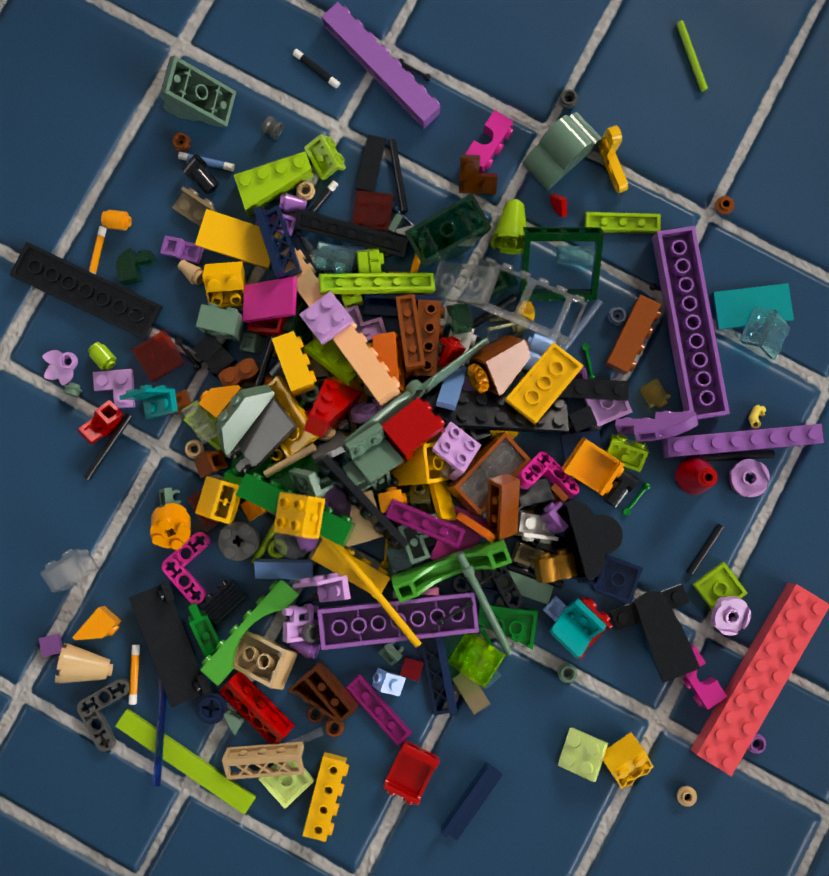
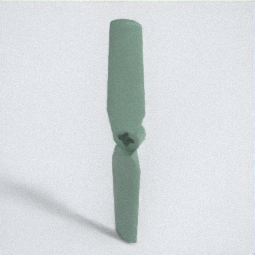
M488 338L482 339L424 383H421L419 380L411 381L406 386L403 394L395 398L344 440V446L379 422L380 425H383L416 398H421L424 393L427 394L436 385L488 345Z

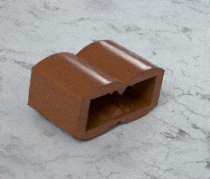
M247 358L240 361L235 367H228L222 370L218 377L223 387L235 385L241 387L245 382L256 380L260 368L253 358Z

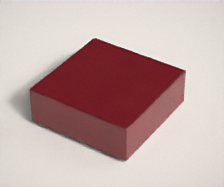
M405 656L400 676L418 681L424 662Z

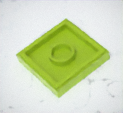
M721 562L692 584L711 611L720 597L736 596L742 598L748 594L725 562Z

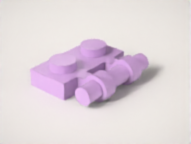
M304 604L302 607L292 605L288 608H283V616L290 617V621L283 622V642L304 641L301 637L303 626L310 622L319 625L318 619H314V613H318V605ZM304 614L305 620H299V615Z

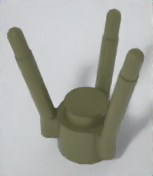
M515 315L511 317L490 318L489 322L509 321V323L487 328V331L510 327L512 332H516L510 336L517 337L523 335L524 330H528V323L524 315L519 317Z

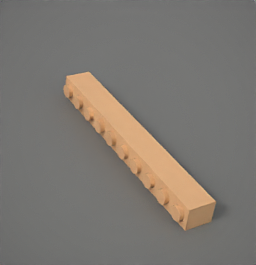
M287 248L280 254L286 256L289 251V248ZM295 249L302 269V273L294 276L297 278V292L307 306L310 307L324 295H320L319 277L317 278L314 275L316 273L311 263H305L306 257L300 249L298 251ZM289 261L286 271L295 269V264ZM352 323L333 337L332 340L379 405L383 407L401 394L398 388L401 385L395 376L392 378L387 372L390 370L383 361L380 363L377 360L379 355L373 347L369 348L366 345L368 342L362 332L358 334L355 330L357 328L356 324Z

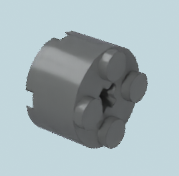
M232 522V524L226 525L220 531L218 545L226 558L241 561L254 556L261 545V536L258 529L248 522ZM238 538H243L244 542L239 544L236 543V540Z

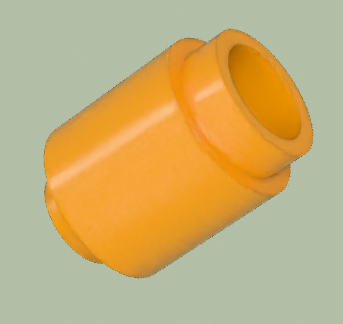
M107 210L103 211L101 215L102 226H105L107 229L126 231L132 223L131 216L126 211Z

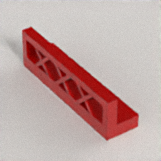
M239 671L219 691L270 744H278L295 726ZM228 688L234 696H232L226 689ZM270 732H272V733L277 737V739H275V738L270 734Z

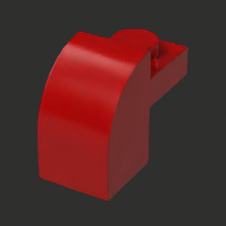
M109 400L94 410L93 418L79 427L78 433L92 445L103 436L106 438L115 430L121 422L123 413Z

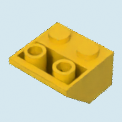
M243 261L205 264L202 277L208 303L217 304L219 308L243 306L244 285H246Z
M206 476L195 513L213 520L232 524L241 497L236 495L240 485Z
M632 732L608 747L603 758L604 764L621 789L631 786L637 778L648 774L654 767Z

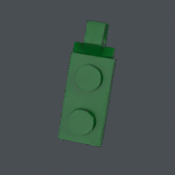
M196 602L189 604L188 608L192 614L188 616L190 627L204 656L207 657L209 654L217 652L215 647L221 641L204 610L200 611Z

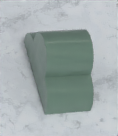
M171 56L160 92V98L164 101L163 108L170 114L182 119L201 121L216 127H227L236 91L179 57Z
M578 112L573 113L569 117L565 115L546 131L539 144L524 159L523 165L548 191L599 145L602 138Z

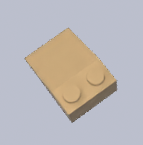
M248 630L237 648L234 669L269 688L283 690L298 652Z

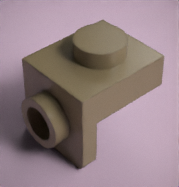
M517 541L511 555V560L534 568L533 558L539 557L538 554L544 553V551Z

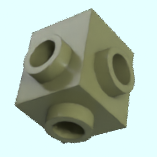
M429 484L410 485V491L407 492V501L411 503L413 508L423 512H432V496Z

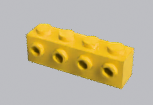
M324 752L303 836L326 842L328 835L332 836L334 823H331L332 816H337L339 804L336 803L337 796H342L344 784H341L342 776L346 777L349 765L346 764V757Z

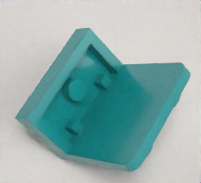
M577 598L563 609L550 629V633L575 658H580L591 639L604 631L607 625Z

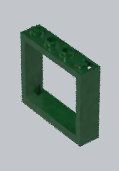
M523 227L519 284L520 299L528 302L534 300L546 302L553 300L565 302L572 300L584 302L597 300L604 239L601 227ZM530 241L595 242L591 289H527Z

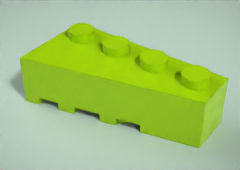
M306 151L234 175L245 211L249 217L255 214L254 208L258 206L266 207L271 201L280 198L281 194L295 189L301 182H306L314 177Z

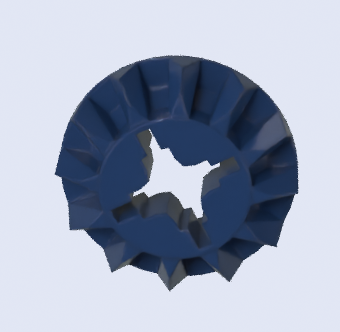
M215 692L202 695L198 699L195 708L198 718L206 724L220 722L227 712L226 700H224L221 694ZM213 700L214 706L219 709L214 710L211 714L210 709L206 706H209Z

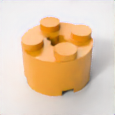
M168 503L161 508H156L151 515L150 536L152 543L174 550L182 548L189 540L191 534L190 514H188L185 507L175 503Z

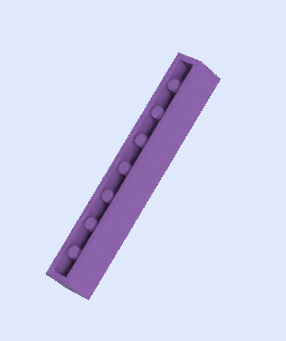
M337 2L322 15L323 26L423 129L440 115V103L435 97L431 98L426 88L415 81L411 72H406L402 68L397 58L393 59L389 55L388 49L384 45H380L371 32H367L359 19L355 20L351 16V12L346 6H342Z
M822 424L671 437L662 439L663 458L815 445L824 443Z

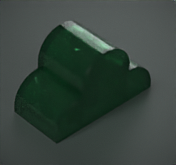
M471 193L406 230L405 234L422 265L427 267L441 260L446 262L462 255L474 246L475 241L490 231L491 225L475 196Z

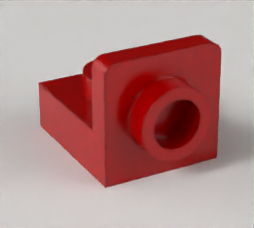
M453 336L449 338L441 337L440 341L445 345V348L438 363L442 367H446L464 353L466 348L460 343L458 338Z

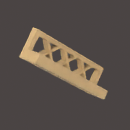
M303 742L228 747L222 758L226 778L230 780L303 774L304 766L301 757L304 745ZM296 761L298 767L291 768L287 765V762ZM269 763H275L279 766V768L271 769L267 765ZM255 764L260 769L253 771L248 766ZM230 766H236L241 770L240 772H231Z

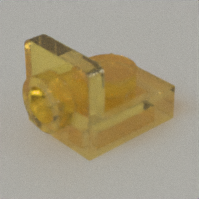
M657 378L639 388L650 408L657 406V408L662 407L668 403L666 399L671 397L670 393L666 394Z

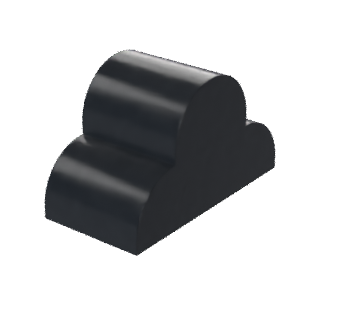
M579 501L565 502L558 509V512L569 526L564 531L570 552L575 554L578 574L576 578L578 583L601 574L605 567V555L619 548L623 532L620 524L611 516H594L591 509Z

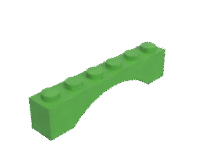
M495 538L493 543L486 541L392 575L393 588L399 602L418 597L425 590L440 581L462 573V566L456 556L460 552H464L474 570L496 569L512 563L504 539L498 540Z
M283 579L273 582L269 587L271 590L267 596L263 594L257 600L256 604L258 606L253 611L248 610L242 617L243 623L240 626L236 624L229 632L231 636L226 641L222 640L215 647L217 652L213 656L209 654L201 663L203 667L200 670L217 686L233 671L237 648L248 629L266 615L281 611L283 608H288L300 595Z

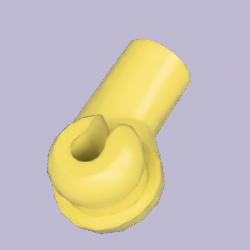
M755 405L751 410L748 420L754 429L761 426L758 417L765 415L766 408L764 406Z

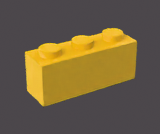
M294 331L272 338L293 397L316 389L314 382H317L313 370L309 371L307 367L310 364L307 353L302 354L301 348L304 347L301 337H296Z

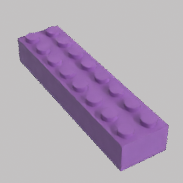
M474 591L415 597L401 603L398 599L387 600L418 639L479 632ZM467 600H471L473 602V606L471 608L467 607L455 616L451 617L450 619L445 621L443 626H439L437 624V620L439 618H444L453 611L457 610L458 608L463 606ZM378 601L325 607L317 610L321 650L409 640Z

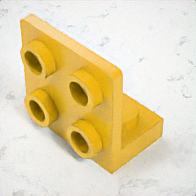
M280 492L274 532L319 539L325 499Z

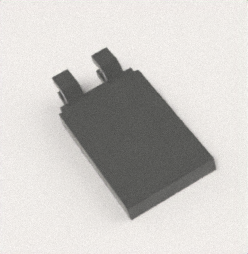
M272 398L227 456L228 458L234 457V459H237L243 454L245 458L240 460L235 467L239 473L243 471L248 473L254 466L260 467L298 426L276 398Z

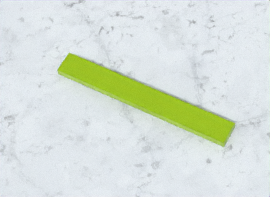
M126 709L115 727L242 814H246L257 797L234 780H227L224 773L130 709Z

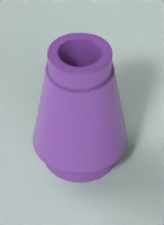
M288 193L286 195L281 194L280 208L284 212H298L299 209L306 210L307 200Z
M305 641L291 642L290 648L307 659H315L319 653L320 644Z

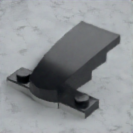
M682 584L660 592L651 591L637 596L631 605L627 604L609 611L616 630L639 623L643 640L647 644L651 659L655 663L663 683L700 669L686 634L672 610L690 603Z

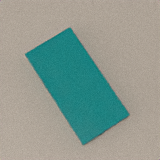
M788 283L712 293L717 330L791 322L794 320Z

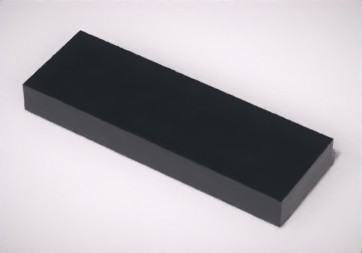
M368 135L356 190L375 193L386 138Z

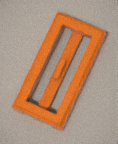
M459 512L456 517L457 520L493 543L496 537L492 532L462 512Z

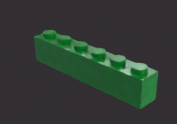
M253 472V474L245 473L236 493L237 496L274 514L277 512L280 492L299 495L298 492L288 488L287 491L281 489V484L271 480L270 483L264 481V476ZM324 505L320 536L341 546H346L356 524L351 522V517L342 513L341 516L333 513L334 509Z

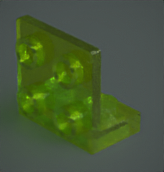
M467 633L449 658L448 663L472 682L485 688L506 654L487 643L475 633Z

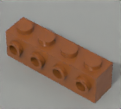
M641 294L636 298L604 363L605 366L623 375L633 371L637 363L634 361L636 355L642 353L645 346L642 343L645 337L648 338L653 330L651 325L653 321H657L661 314L659 310L660 303Z
M418 299L417 312L426 368L414 369L413 377L414 379L428 380L441 370L438 356L442 355L443 344H439V339L444 334V326H440L441 318H445V307H442L441 301Z

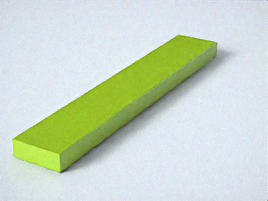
M433 273L319 274L320 295L327 294L330 291L333 294L435 292Z

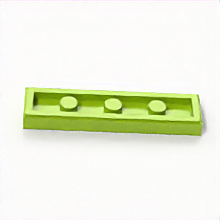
M585 212L584 227H601L603 233L656 234V232L661 231V214Z

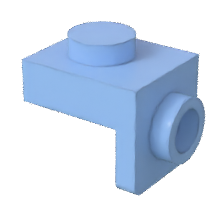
M378 667L373 676L372 686L380 692L400 696L406 678Z

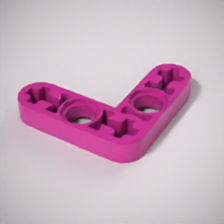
M544 451L539 452L516 476L520 480V487L523 489L530 488L544 475L552 484L556 483L569 497L568 499L573 498L580 491L578 484L568 474L563 472L562 467Z
M205 532L193 534L182 548L175 550L162 563L163 572L190 603L196 602L200 604L206 597L205 589L185 567L210 544V537ZM198 536H204L205 539L203 540V542L205 544H198L195 547L196 549H198V551L196 552L194 547L189 545V543L191 542V544L194 545L196 542H198ZM184 548H188L191 551V556L188 559H184L181 555V551ZM168 562H175L174 568L176 571L182 570L183 572L177 574L173 569L168 570ZM182 575L189 578L187 586H182L179 583ZM194 584L195 587H193L192 589L195 592H201V594L199 595L201 599L199 600L197 598L194 600V593L191 590L187 592L186 589L190 588Z

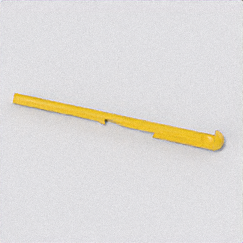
M322 537L346 568L350 566L363 584L372 592L371 596L380 603L409 641L417 648L421 644L420 640L343 546Z

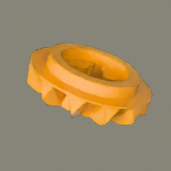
M475 363L468 366V380H470L474 389L479 393L488 391L489 379L484 369Z

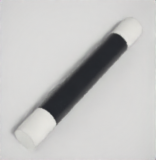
M298 49L294 50L293 56L335 89L339 87V81Z
M333 180L308 211L316 213L338 187V183Z

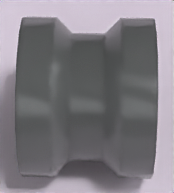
M270 115L262 124L261 132L269 134L271 139L276 140L281 135L284 124L275 121V118Z

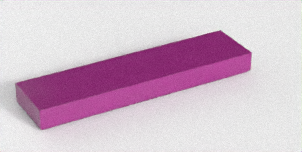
M392 499L385 515L390 520L456 548H459L466 531L463 528Z
M361 674L345 687L397 746L412 734L408 726Z

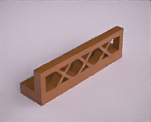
M415 294L397 296L396 304L407 376H413L414 369L426 368Z

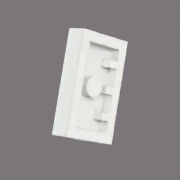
M518 513L516 535L522 536V540L534 542V538H539L540 543L551 544L552 540L558 541L559 537H554L555 533L547 528L546 523L540 517L541 515Z

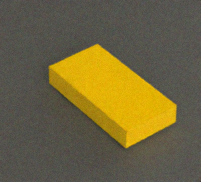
M448 482L430 483L429 488L437 518L444 521L455 520L456 513L450 491L446 488Z

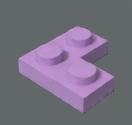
M358 305L345 308L357 326L355 329L357 333L362 332L368 342L373 340L372 335L386 333L382 317L363 322Z
M132 369L93 372L94 391L113 390L114 405L118 409L135 407V400H120L119 397L126 394L127 390L134 389Z

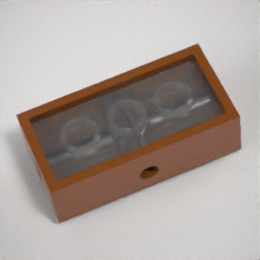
M506 432L496 433L475 455L466 471L455 481L452 480L446 488L471 515H481L488 505L489 479L506 473L516 477L531 459Z

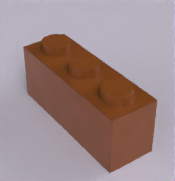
M507 473L490 478L488 482L486 529L492 532L498 540L517 534L520 480Z

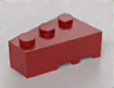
M325 378L307 419L304 431L323 438L358 403L362 392Z

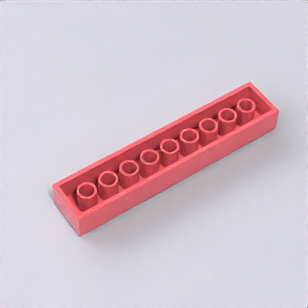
M786 584L724 691L727 698L716 704L692 745L691 751L726 774L733 775L828 611L829 604L797 584Z

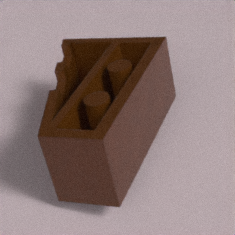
M322 660L316 663L287 690L303 698L304 702L314 705L320 712L339 724L354 713L359 705Z

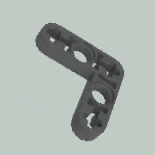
M120 678L81 700L77 705V711L98 750L102 752L109 751L115 746L116 737L101 709L129 693L130 681L127 678ZM120 684H125L124 691L120 690L114 694V689L118 688ZM102 692L109 694V701L106 703L100 700ZM95 701L96 705L92 706L89 710H84L83 707L86 704ZM94 719L100 720L102 724L99 730L92 727ZM103 730L106 731L105 733L101 734L100 736L97 735L98 733L102 732ZM109 738L110 742L108 745H103L102 741Z

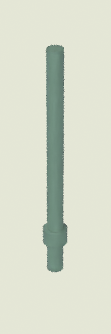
M464 552L458 553L456 556L462 566L461 571L464 577L468 578L506 656L511 655L513 651L474 575L475 570L472 564H469Z

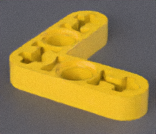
M615 125L605 130L599 143V152L613 187L619 194L628 190V182L616 155V151L622 142V134L619 127Z

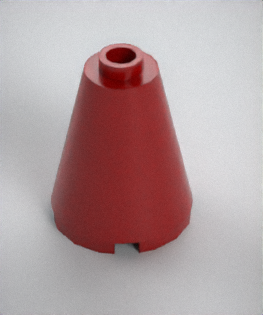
M701 457L685 459L678 465L675 472V479L680 489L691 495L705 493L715 485L718 479L717 473L711 464Z

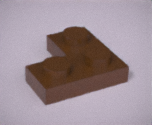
M461 155L459 193L496 194L497 173H479L480 155Z

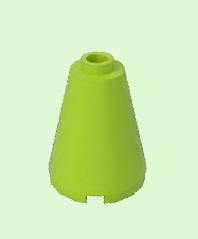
M511 199L506 202L491 237L490 244L492 248L495 249L497 247L504 254H520L522 250L523 227H527L525 207L520 200Z

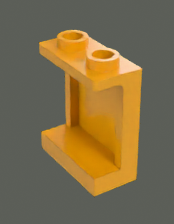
M582 437L561 469L569 476H573L603 496L612 489L614 479L620 477L623 473L624 463Z

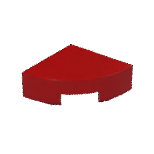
M556 193L550 194V201L554 211L562 218L567 216V198Z

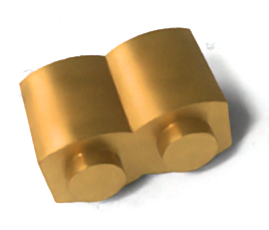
M567 548L558 549L556 553L551 555L550 552L538 554L539 557L533 558L536 582L550 583L578 576L575 554L568 551Z

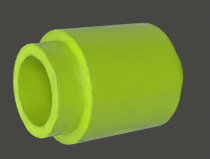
M96 342L89 347V357L101 370H110L115 366L116 357L105 344Z

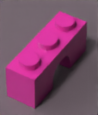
M496 110L493 111L485 123L483 131L490 136L492 141L489 144L483 145L474 140L465 154L480 155L479 173H483L485 169L489 170L494 162L492 158L495 154L499 155L504 147L502 143L505 139L508 140L514 131L512 129L514 121Z
M691 645L693 652L696 656V659L699 663V666L701 667L706 662L700 655L697 648L694 645ZM697 670L683 675L684 679L682 681L688 690L692 689L695 694L693 699L699 707L703 706L709 710L727 698V695L716 679L710 677L700 682L697 679Z

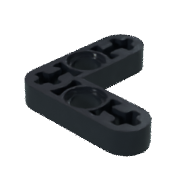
M505 565L497 568L499 572L503 571L504 574L498 575L496 578L494 574H498L496 569H481L483 577L481 580H477L479 584L491 578L507 608L517 609L522 605V596ZM463 573L453 578L452 588L457 593H464L472 589L470 582L463 585L464 589L457 587L458 579L461 581L468 579L464 577ZM502 577L507 578L509 582L508 587L505 589L499 586V580ZM513 589V591H511L510 594L512 597H517V600L515 601L516 605L510 604V595H504L503 592Z

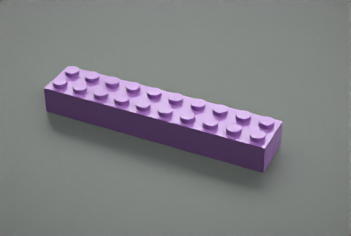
M695 226L658 231L652 237L683 411L696 412L698 420L730 414Z

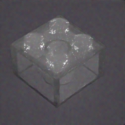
M78 548L74 551L70 549L61 555L63 558L56 562L54 560L45 565L46 569L40 572L51 591L55 593L68 590L98 570L99 567L87 549L79 550Z

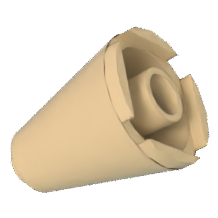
M69 643L63 644L64 647L61 649L57 665L59 674L55 676V683L106 680L107 676L112 675L114 664H110V659Z

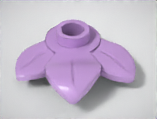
M52 350L42 356L50 364L44 374V378L49 380L59 379L61 385H66L73 379L74 369L78 365V358L75 354ZM68 359L72 361L70 365L66 363Z

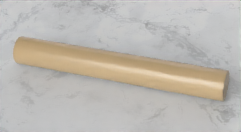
M313 443L264 470L265 477L268 478L316 451L317 448Z

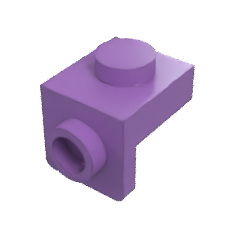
M561 501L556 503L550 502L544 507L543 510L545 512L540 516L546 523L547 528L555 534L564 532L569 527L556 512L563 505Z

